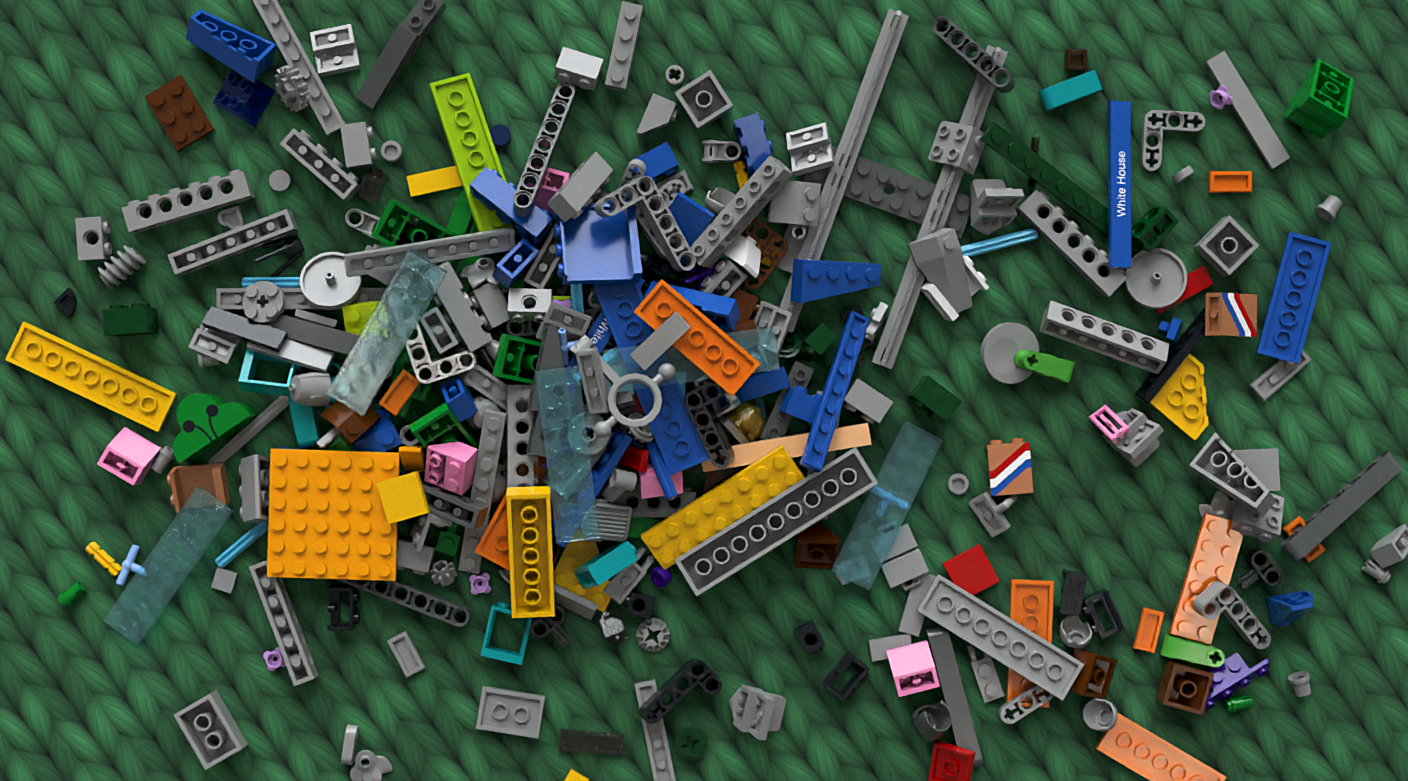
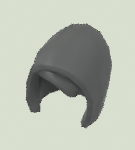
M940 700L937 703L924 705L916 709L912 714V720L917 733L923 741L935 742L943 737L951 726L952 714L943 700Z

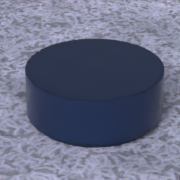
M495 125L490 131L493 143L497 146H505L511 140V132L505 125Z

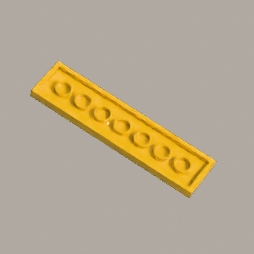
M27 322L22 323L5 359L157 432L161 431L178 395L165 387Z
M781 445L641 534V538L662 568L667 569L676 563V558L805 479L785 447Z

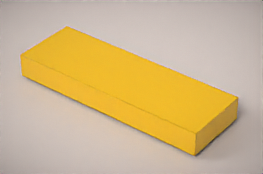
M456 166L406 176L411 197L462 187Z

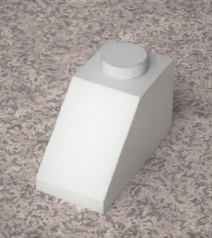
M740 234L724 255L756 278L759 275L761 251L755 246L757 242L752 237L747 235L745 238Z

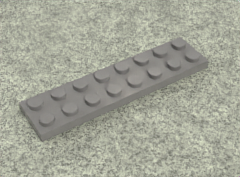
M939 574L916 609L919 613L1062 701L1084 666L1079 660Z

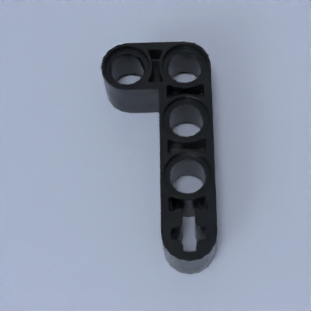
M712 380L688 392L684 397V405L712 464L722 469L733 462L735 454L711 404L724 396L726 391ZM711 386L717 387L719 391L718 395H713L711 393ZM692 394H696L699 397V404L692 401ZM701 414L708 416V423H704L701 420ZM710 433L716 434L718 437L717 443L710 439ZM720 455H721V456H724V455H725V456H726V459H721V458H720Z
M696 658L690 659L640 707V716L650 724L657 723L696 685L704 692L714 695L721 690L722 682L705 662ZM699 663L701 665L700 672L693 674L692 667ZM684 678L686 681L685 686L678 689L677 681ZM709 679H714L715 681L712 689H707L706 687ZM669 693V702L662 703L661 698L663 694ZM656 702V703H657L658 705H660L662 708L659 709V708L657 707V705H655L654 703ZM648 709L653 710L654 715L652 717L649 716Z

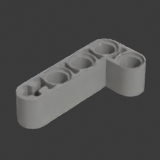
M1215 581L1194 600L1193 609L1196 613L1207 619H1214L1222 612L1247 643L1258 649H1265L1269 646L1271 641L1270 634L1232 587Z

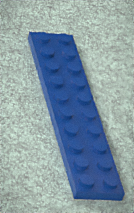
M592 284L628 374L638 373L653 379L658 374L659 367L662 364L671 363L665 351L644 371L630 356L655 331L634 313V310L644 300L639 284ZM676 375L672 379L664 380L658 385L662 396L661 409L656 418L649 423L670 475L710 459L684 405V395ZM632 383L645 416H647L653 409V395L643 384Z

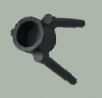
M290 236L286 239L262 245V248L265 249L284 244L282 248L255 259L254 262L259 263L285 251L288 256L293 255L271 275V277H276L296 259L302 257L301 252L305 251L298 236Z

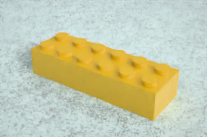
M550 486L507 488L506 499L512 618L554 617L555 597Z

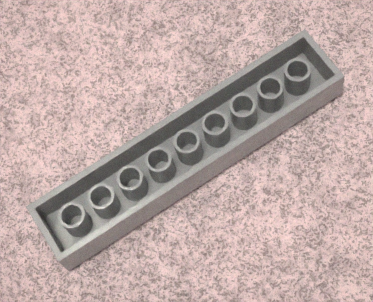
M854 447L822 467L821 472H814L676 558L675 562L695 595L700 596L879 485V482L858 448Z

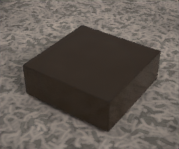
M1066 49L1064 71H1087V49Z

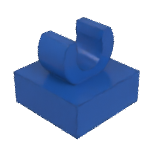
M1173 317L1171 324L1161 321L1158 329L1167 333L1166 338L1168 341L1176 343L1183 322Z

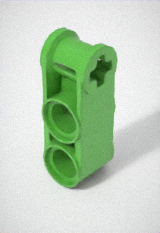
M1019 350L1014 356V362L1019 368L1070 383L1075 362L1028 350Z
M1165 634L1160 655L1211 667H1219L1225 661L1224 653L1213 645L1184 639L1171 634ZM1214 653L1217 655L1216 658H1209V656L1214 655Z

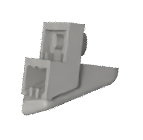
M1001 179L973 180L970 186L971 227L973 226L974 229L985 235H990L1003 226H1009L1017 216L1015 207L1024 197L1023 190L1006 188L1004 181Z
M1131 408L1129 411L1116 413L1130 428L1131 432L1129 434L1124 433V437L1116 439L1117 443L1115 444L1104 434L1102 437L1114 450L1120 452L1131 465L1138 467L1159 447L1160 443L1157 438L1164 430L1159 424L1148 420L1144 413ZM1109 416L1108 420L1118 430L1121 429V427ZM1106 425L1105 427H1106L1112 434H1114V432Z
M602 495L596 497L583 517L584 540L601 542V540L626 541L632 516V507L608 502Z
M742 684L741 688L729 700L731 715L734 719L733 725L741 732H749L758 740H766L769 731H778L780 729L786 699L781 695L764 692L760 688Z

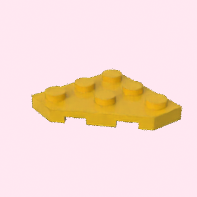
M1189 353L1149 404L1195 441L1209 425L1206 412L1207 398L1206 386H1204V365Z
M576 529L554 570V584L598 604L597 609L604 612L611 599L603 591L609 583V579L599 586L583 589L573 570L600 554L597 543L595 541H585L584 531Z

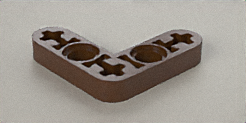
M757 217L751 222L752 225L755 222L759 223L754 228L753 233L748 232L751 230L749 226L743 232L765 248L761 253L760 261L763 258H769L772 261V266L767 270L761 266L759 267V271L766 275L764 277L761 274L757 278L759 283L757 285H749L750 280L748 277L753 276L748 272L746 273L747 278L744 280V284L750 290H756L762 286L788 250L787 241ZM760 228L768 231V237L764 240L756 237V232ZM781 241L784 243L782 246L784 250H779L775 254V256L779 257L775 260L772 255L766 252L770 250L772 253L775 249L773 244L775 242L780 243Z

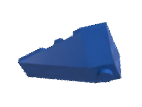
M384 407L376 410L381 417L351 444L356 451L388 452L403 445L392 415Z
M1304 590L1265 597L1269 622L1277 625V627L1289 626L1290 622L1300 619L1313 608V592Z

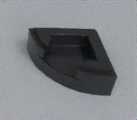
M67 288L53 303L68 317H72L76 310L77 299L73 290Z

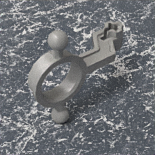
M584 335L569 350L576 358V351L597 347L589 337ZM599 355L603 374L612 384L608 395V405L612 416L605 422L601 421L595 425V435L599 438L608 437L611 434V428L617 422L633 428L642 427L652 422L659 414L662 404L661 391L658 385L664 380H670L675 376L674 366L669 363L662 364L659 367L658 374L653 379L638 373L627 374L620 378ZM630 383H639L651 391L654 405L647 416L642 419L633 420L620 414L616 407L615 399L623 386Z

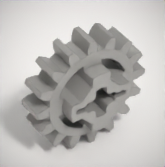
M286 65L276 70L277 75L274 76L277 80L275 83L276 90L281 95V101L285 103L286 108L290 107L291 111L295 110L297 112L308 107L307 102L310 99L307 94L310 93L307 83L303 81L304 76L299 73V69H295L294 65Z

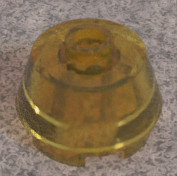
M745 401L729 411L725 416L751 442H754L756 438H760L767 422L762 415L763 412L756 405H750Z

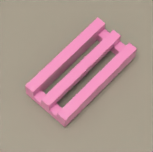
M1106 405L1089 416L1090 421L1113 444L1117 443L1116 439H1122L1124 433L1129 434L1131 432L1130 428ZM1106 412L1121 429L1118 430L1102 413ZM1099 417L1114 432V434H1112L1096 418Z

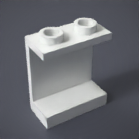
M963 256L972 297L979 289L987 290L989 286L985 283L986 278L984 275L974 269L973 261L968 256ZM927 281L920 288L945 320L954 321L959 316L934 284H930Z

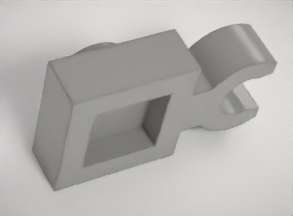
M880 302L878 308H873L869 317L872 322L865 332V339L874 340L877 331H879L887 316V304Z

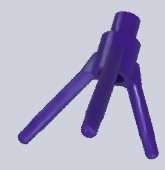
M713 265L711 269L702 267L700 269L688 270V273L694 276L684 281L685 284L696 280L698 284L694 290L699 291L702 281L708 276L711 277V274L716 271L715 266Z

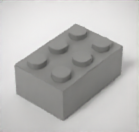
M217 690L174 714L205 770L248 745Z

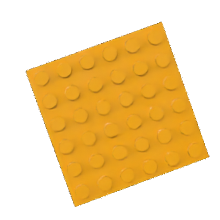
M272 448L270 454L267 577L396 581L398 522L388 524L376 483L400 476V453Z

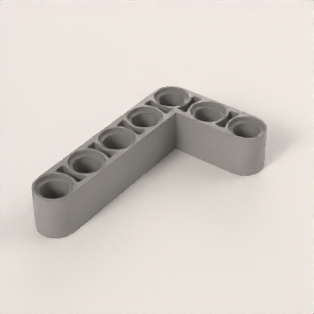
M642 176L636 178L596 202L595 212L603 218L616 215L637 202L672 268L682 272L691 270L695 266V256L651 177ZM640 181L645 184L644 192L639 188ZM623 191L628 195L627 202L623 201L621 197ZM651 200L656 205L654 211L649 206ZM605 202H608L610 204L611 208L609 213L606 212L604 209ZM661 219L666 223L665 229L660 227ZM671 238H674L676 241L675 248L670 245ZM682 256L686 259L685 267L680 263Z
M401 282L390 284L387 290L418 381L423 384H429L472 369L476 364V357L468 349H461L434 359L430 358L407 288ZM395 287H401L404 290L403 295L399 298L391 294L392 289ZM402 307H407L411 311L407 318H402L398 314ZM413 327L417 329V335L414 338H408L405 335L408 328ZM422 348L424 355L421 358H415L412 355L414 349ZM464 354H468L472 358L471 362L467 365L460 363V358ZM444 361H449L451 368L448 371L440 370V364ZM429 368L431 375L428 378L420 377L419 372L421 369Z

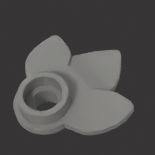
M490 258L478 259L474 264L464 267L459 275L460 278H468V282L473 289L485 281L495 286L499 284L492 277L495 263Z
M1216 491L1211 505L1199 504V513L1202 518L1205 512L1232 520L1235 500L1230 501L1226 494Z
M362 750L355 757V765L351 768L350 777L352 781H381L382 774L391 772L393 768L386 757L375 756L370 750ZM363 759H368L369 762H368V763H363L362 760H363Z

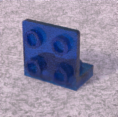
M231 69L213 104L255 127L276 90L259 80L253 83Z

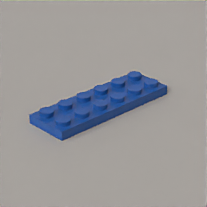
M1293 232L1288 233L1255 354L1296 365L1299 364L1331 242Z
M617 426L611 429L612 436L606 446L607 449L590 469L588 475L579 483L574 493L571 494L567 501L563 502L557 518L552 520V538L563 548H565L632 441V438Z

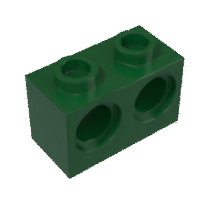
M1153 205L1132 227L1131 242L1138 250L1152 252L1178 224V220L1167 207Z
M822 322L803 341L805 346L803 348L811 356L815 354L820 356L838 336Z

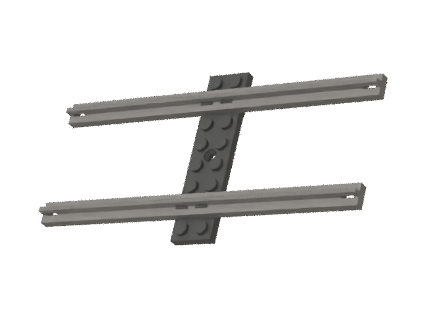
M889 9L839 146L838 148L832 146L835 165L805 174L803 182L821 184L822 192L819 200L817 226H809L797 259L820 260L843 196L920 224L921 227L916 240L943 228L955 229L958 239L962 238L971 213V197L957 192L964 171L955 166L944 164L937 184H933L858 156L909 17L902 14V11ZM988 45L985 51L990 56L994 53L993 58L1003 66L1008 52L1001 50L1000 47L995 48ZM993 64L987 65L984 71L991 70ZM978 72L959 124L974 126L980 130L995 87ZM891 187L893 189L892 194H886L885 188ZM911 255L871 361L888 369L893 367L921 291L920 288L926 277L916 267ZM791 274L780 308L794 314L788 332L793 333L803 303L790 301Z

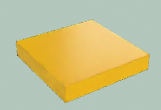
M418 471L376 483L388 524L430 512Z

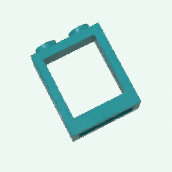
M246 349L238 380L241 390L290 397L289 384L293 376L298 375V371H301L303 366L290 363L291 368L287 384L253 380L258 360L290 362Z
M628 541L614 544L573 570L583 589L599 586L637 561V551Z
M505 602L493 604L480 656L522 665L534 617L527 618L520 653L490 646L497 612L512 615L510 604Z

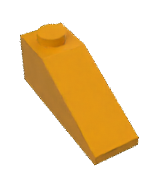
M421 445L399 447L404 471H410V473L418 471L419 476H422L426 467L427 450Z

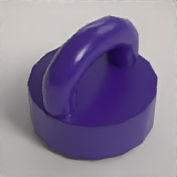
M658 565L650 572V577L656 586L662 588L671 582L672 573L669 568L663 569L661 565Z

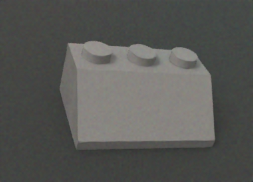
M259 454L242 458L239 465V475L242 480V485L239 488V494L242 498L240 516L245 523H266L269 519L270 458Z

